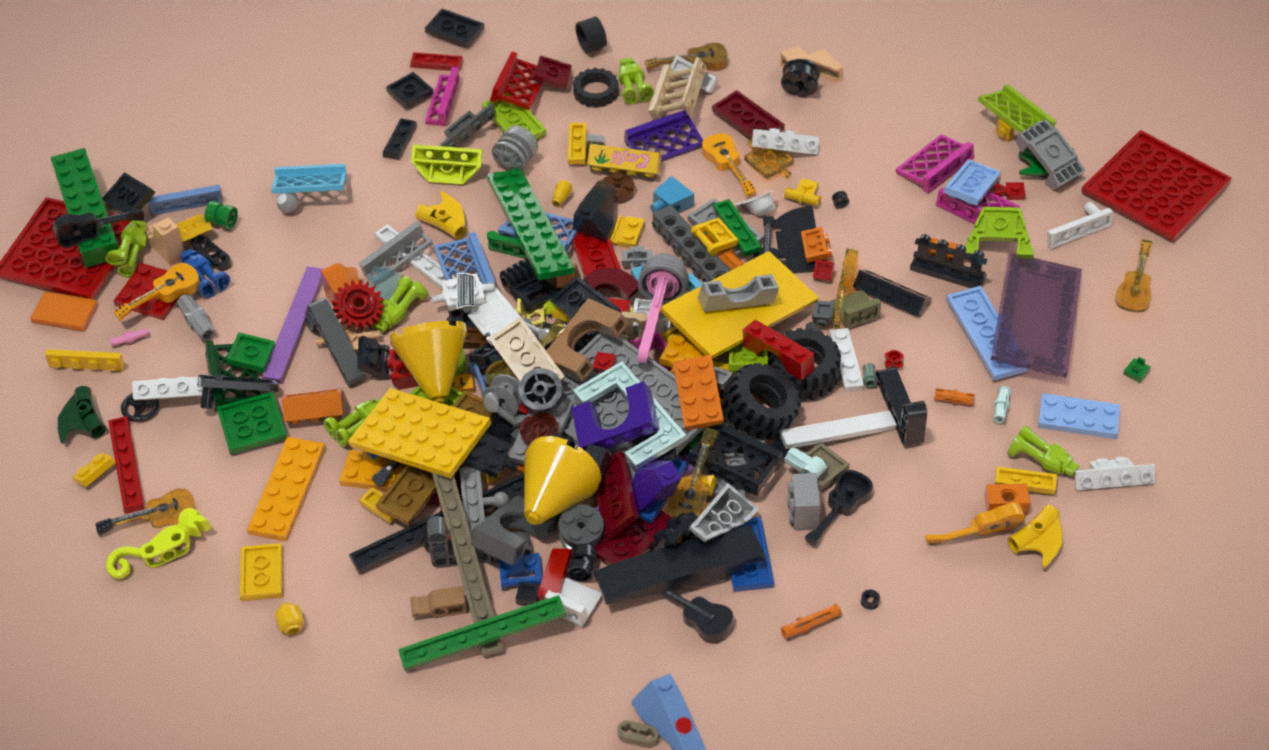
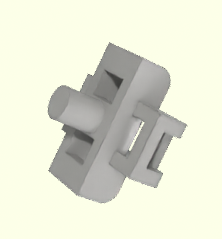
M644 246L630 247V250L621 251L622 266L630 267V269L636 268L634 265H644L653 257L652 250H644Z

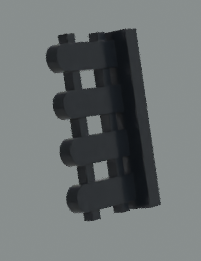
M922 234L920 238H916L915 244L918 245V250L913 254L914 259L910 265L911 271L968 288L983 286L986 273L982 271L983 265H986L988 259L984 258L985 255L981 250H975L973 254L966 253V247L960 244L955 249L949 248V243L944 239H940L936 244L931 242V237L927 234ZM930 249L936 250L935 257L929 255ZM947 254L953 255V262L947 260ZM965 259L971 261L970 267L964 266Z

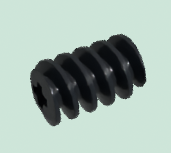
M527 257L519 261L518 264L515 263L512 267L501 271L499 274L501 284L508 293H510L511 287L522 283L523 280L527 281L529 277H536Z

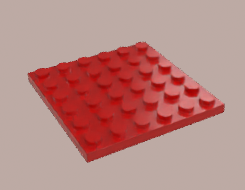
M1140 130L1082 186L1081 192L1174 242L1231 183L1232 177Z
M45 197L1 259L0 278L70 296L95 299L116 265L104 262L85 268L78 245L69 248L59 246L53 234V224L58 217L66 215L68 212L64 201ZM107 212L108 216L116 215L115 213ZM129 219L111 223L118 248H120L122 243V231L131 222Z

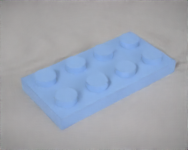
M968 159L945 186L943 193L948 194L952 198L961 199L967 204L977 206L999 179L1001 172Z
M1042 393L1038 428L1117 439L1120 404Z

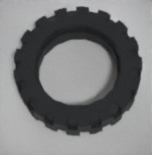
M604 68L585 69L584 72H579L578 76L576 75L574 78L573 95L576 101H579L581 105L585 104L586 107L607 106L606 104H611L617 98L618 79H616L615 74H612L609 70L605 71ZM593 82L604 83L609 87L601 93H589L583 89L585 85Z

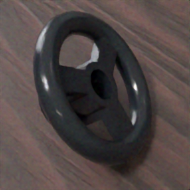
M133 393L129 394L121 403L122 415L128 416V420L133 422L146 421L152 418L159 409L158 399L135 401ZM128 403L135 409L134 416L127 412L126 407ZM153 405V408L149 413L140 416L141 412L145 410L146 407Z

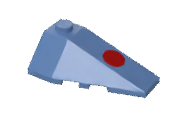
M671 674L651 681L631 701L640 720L645 724L655 727L658 731V736L667 741L673 750H706L682 694Z

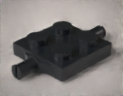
M488 433L483 434L462 463L497 478L500 470L504 467L516 471L519 463L508 459L512 444Z

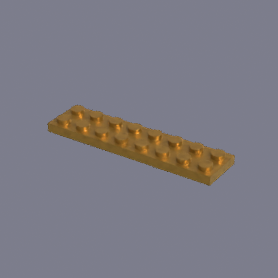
M466 390L452 406L488 417L490 420L496 414L495 412H489L485 408L484 399ZM406 465L376 503V509L410 526L437 491L432 472Z

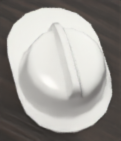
M772 191L734 204H745L749 211L757 216L765 215L775 209Z

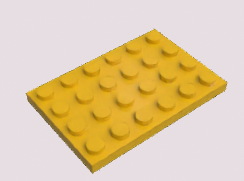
M389 388L348 442L350 447L452 478L491 425V420L479 414Z

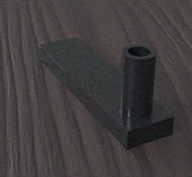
M199 374L197 381L200 387H202L200 407L204 409H212L214 388L278 392L279 385L275 379Z

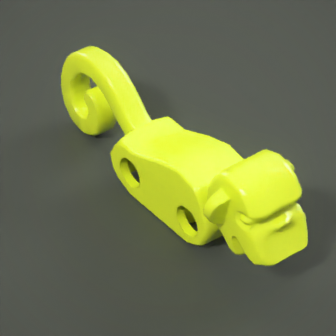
M193 508L184 509L180 512L178 525L166 527L150 542L142 545L141 548L126 546L114 550L107 558L106 569L114 579L119 580L128 576L131 566L126 559L121 558L123 556L142 558L147 567H159L184 555L190 549V536L202 537L200 531H209L211 524L200 515L198 510ZM181 544H186V548L184 550H177L178 546H180ZM160 557L158 562L151 563L152 558ZM119 558H121L118 561V563L122 568L120 570H116L115 563Z

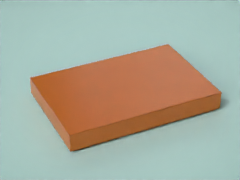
M45 291L30 319L32 323L84 331L98 303L94 299Z

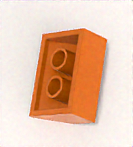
M342 388L284 395L282 397L284 422L289 421V424H298L303 419H309V422L320 421V417L339 419L340 415L344 414Z

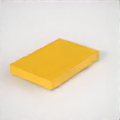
M282 543L241 547L240 600L282 598Z

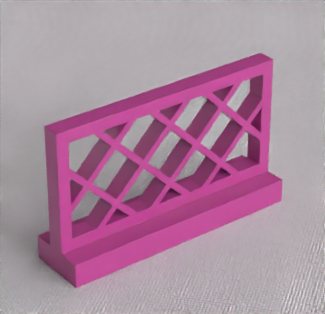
M940 134L896 168V174L922 185L923 191L930 193L961 169L968 159L972 160L974 158V144L971 142L962 144ZM941 141L947 143V144H943V145H937V144H939ZM938 150H949V152H938ZM928 151H936V153L926 154ZM937 158L936 161H927V159ZM925 159V162L915 163V161ZM930 166H936L933 169H928ZM926 167L924 170H916L915 168ZM910 168H913V170H914V171H905V169H910ZM918 175H924V176H923V179H922V178H919V177H917V176H918Z
M944 188L938 191L935 204L975 224L983 207H1021L990 191L983 197L984 203H979L977 206L970 205L961 199L952 198L948 194L943 193Z

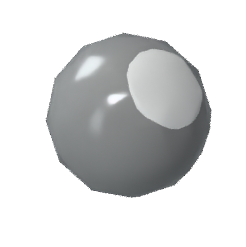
M280 193L277 198V206L284 213H292L299 206V198L295 193Z

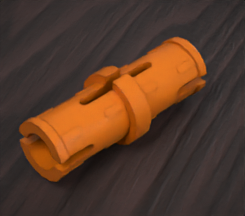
M936 388L934 400L951 402L953 405L958 403L973 406L975 394L959 392L957 389L945 390Z

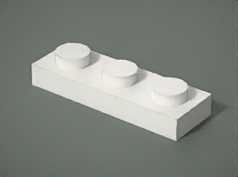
M676 55L671 68L674 71L692 68L694 64ZM706 72L701 89L711 94L719 78ZM690 75L684 76V77H681V78H683V79H689V78H690Z

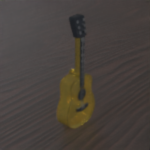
M182 488L174 489L160 498L149 500L146 503V510L97 522L95 524L96 530L100 536L113 529L114 526L140 519L150 521L153 528L178 525L180 512L187 508L196 510L195 502L188 490Z

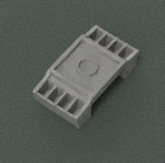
M1046 119L1018 134L1016 144L1020 151L1024 152L1030 149L1050 176L1045 180V183L1050 189L1055 190L1085 172L1078 159V155L1057 128L1052 127Z

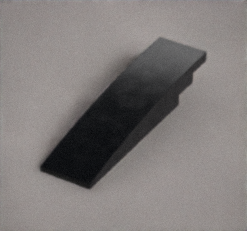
M750 525L729 530L706 542L700 538H695L653 550L595 570L594 576L605 603L611 604L724 580L725 574L743 571L746 564L765 561V553Z

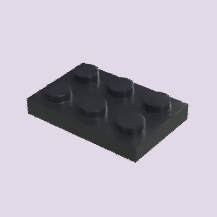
M442 8L426 25L425 33L468 48L485 27L482 22Z
M124 172L103 196L102 200L119 212L126 213L130 210L142 209L156 192Z

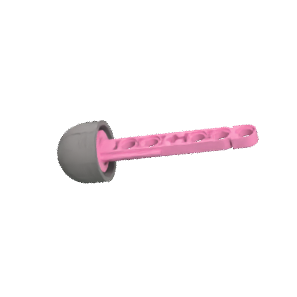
M665 253L657 254L650 258L642 267L638 288L646 300L653 301L637 356V362L647 363L663 301H673L686 292L689 279L688 272L683 261L676 256Z

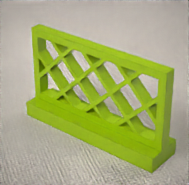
M1009 84L1004 85L1001 91L981 95L977 100L1018 133L1023 132L1043 119H1046L1052 127H1055L1057 122Z

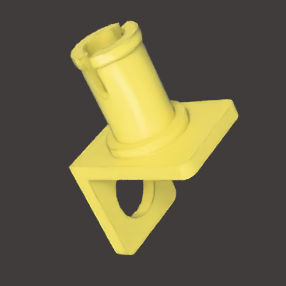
M521 298L517 299L518 307L515 311L520 317L525 316L531 320L533 315L538 314L540 319L532 321V325H542L545 322L544 309L526 312Z

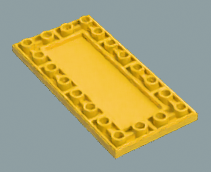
M768 251L712 281L720 280L725 288L734 289L746 285L755 276L772 274L779 287L774 303L704 312L698 299L700 286L661 306L660 312L705 356L711 355L713 359L743 343L742 329L755 319L771 328L815 304L819 297Z

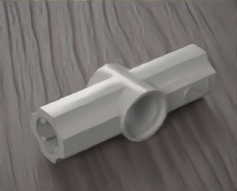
M184 294L180 296L177 306L183 313L189 328L194 329L201 340H212L216 332L209 322L203 307H199L191 295Z

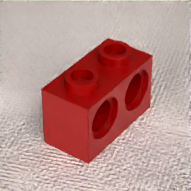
M389 350L390 358H387L388 368L393 369V372H390L392 384L396 383L397 390L419 386L395 350Z

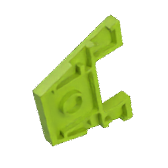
M983 207L974 224V229L971 235L968 236V241L965 244L966 253L973 254L975 250H979L980 241L1018 242L1017 258L1034 259V252L1021 208Z

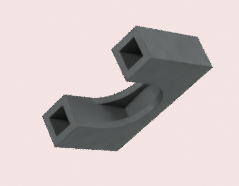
M517 495L503 507L498 508L491 516L486 517L479 525L474 526L471 532V545L510 565H514L523 557L527 540L506 529H522L545 540L555 532L558 515L539 525L530 524L524 516V498Z

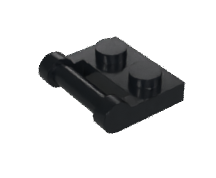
M537 276L510 288V294L516 300L521 298L526 312H530L535 307L546 303L558 293L557 289L546 279L538 280ZM545 292L548 293V294H545V295H543V296H541V297H539V298H536V299L530 301V299H532V298H534V297H536V296H539V295H541V294H543V293H545Z
M362 335L358 339L357 368L379 380H388L387 358L390 347L385 344L381 345ZM378 354L380 355V369L377 368Z

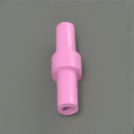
M147 328L135 332L129 331L124 333L123 336L110 339L112 347L125 342L128 344L135 342V339L148 336L149 334Z

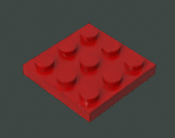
M140 263L113 300L114 305L120 307L125 303L128 304L155 289L153 285L154 280L165 275L168 270ZM154 297L131 311L164 320L179 297L169 303Z

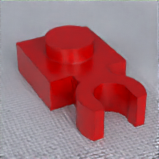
M1006 182L1005 186L1001 184H994L993 186L994 194L1000 197L1006 196L1007 200H1025L1024 182Z

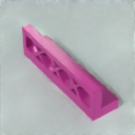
M452 67L450 75H439L425 119L426 125L446 126L460 82L458 67ZM443 81H447L445 86L442 84ZM444 92L443 97H440V96L438 95V94ZM438 115V119H431V117Z

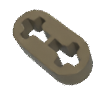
M623 721L618 726V737L624 743L644 748H652L658 743V731L653 726L633 721ZM627 729H630L631 732H629L628 735L624 734V732H626ZM648 734H651L652 737H650L649 740L645 739V737H647Z

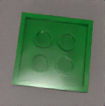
M273 392L216 407L230 455L287 438Z

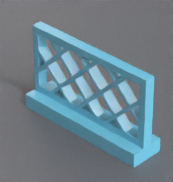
M346 163L275 167V177L271 190L272 194L344 190L345 183H347Z

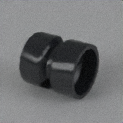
M584 543L574 545L566 571L567 576L577 582L590 581L593 578L594 565L598 555L597 550L593 546Z

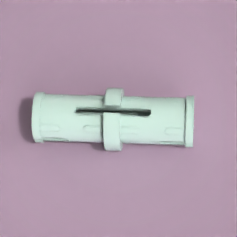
M1002 386L998 390V397L994 402L995 412L993 421L995 423L1002 424L1005 422L1006 412L1010 406L1009 396L1011 389L1009 387Z

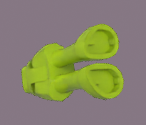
M632 58L621 59L619 61L618 79L619 83L625 86L622 91L623 100L628 104H636L639 96L640 102H647L654 95V90L650 84L643 82L645 76L643 70ZM634 83L636 84L638 95L635 88H633L632 84Z
M131 221L122 231L120 248L109 251L105 257L109 264L119 265L117 272L123 277L132 276L136 270L138 251L145 249L147 223L145 221Z
M402 276L397 282L398 287L389 300L384 299L382 303L385 305L382 311L383 315L378 317V323H373L372 327L384 333L387 329H391L392 326L394 327L401 322L407 315L406 310L413 300L417 298L423 301L429 296L428 290L418 281L412 282L411 278ZM405 293H407V294L405 295V297L403 298V300H402L399 304H397L398 301L401 299V297H402Z
M382 397L380 399L375 398L373 401L367 400L357 405L349 416L339 422L332 417L326 418L323 422L328 434L332 439H336L340 446H347L349 439Z
M1026 425L1016 435L1007 452L1011 457H1015L1020 452L1026 453L1041 463L1042 468L1056 474L1061 472L1064 475L1066 473L1071 477L1074 476L1075 471L1080 466L1073 462V458L1061 445L1055 443L1052 446L1046 443ZM1034 446L1038 447L1039 449H1041V450L1044 451L1045 453H1043V452H1041L1040 450L1036 449Z

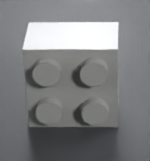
M816 473L792 474V482H788L787 505L788 507L790 506L789 523H793L794 531L816 530L819 525L820 500Z

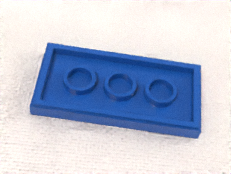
M761 517L751 518L747 523L736 527L752 526L765 553V561L746 564L743 571L730 573L733 592L774 588V579Z

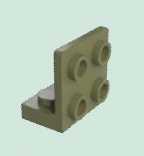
M863 290L837 298L835 312L845 328H851L880 318L881 301L879 298L870 300Z

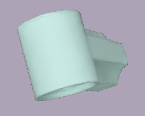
M791 448L785 457V463L800 471L801 474L816 473L817 479L827 469L826 463L817 456L811 458L797 448Z

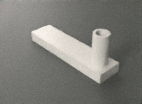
M1092 202L1086 203L1084 210L1089 215L1047 231V246L1053 249L1112 226L1113 211L1110 208L1100 210Z

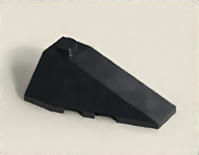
M598 180L574 213L572 230L605 241L607 240L613 229L615 185Z

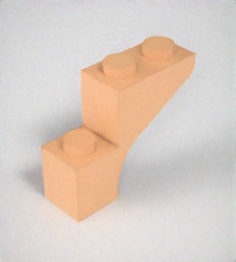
M798 45L781 52L780 65L782 67L790 60L805 59L818 66L821 77L833 82L842 80L843 68L841 64L824 48L808 55Z

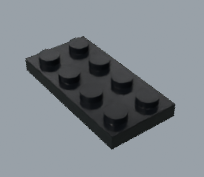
M578 276L573 278L549 300L554 307L569 319L575 316L588 298L622 313L619 307ZM594 331V332H589L588 334H590V335L594 338V337H596L600 332H599V331Z

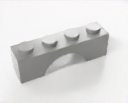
M772 274L755 276L746 285L734 289L725 288L720 280L702 283L698 299L704 312L772 304L775 301L779 287Z

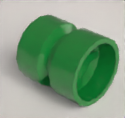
M210 201L204 213L206 223L210 222L212 225H220L227 229H232L238 218V209L236 207L223 205V203Z

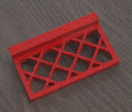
M511 51L493 87L490 102L496 103L499 99L530 111L542 83L536 80V84H531L530 82L534 81V72L537 65L518 59V53ZM518 65L525 67V69H520ZM529 73L531 76L526 77L524 74ZM514 75H519L521 78H515ZM510 84H515L516 87L511 88ZM525 90H531L532 93L527 94ZM520 91L522 95H517L515 92ZM510 93L511 96L509 97V96H506V95H503V94ZM522 99H526V100L528 101V103H525V102H523V101H521V100H522Z

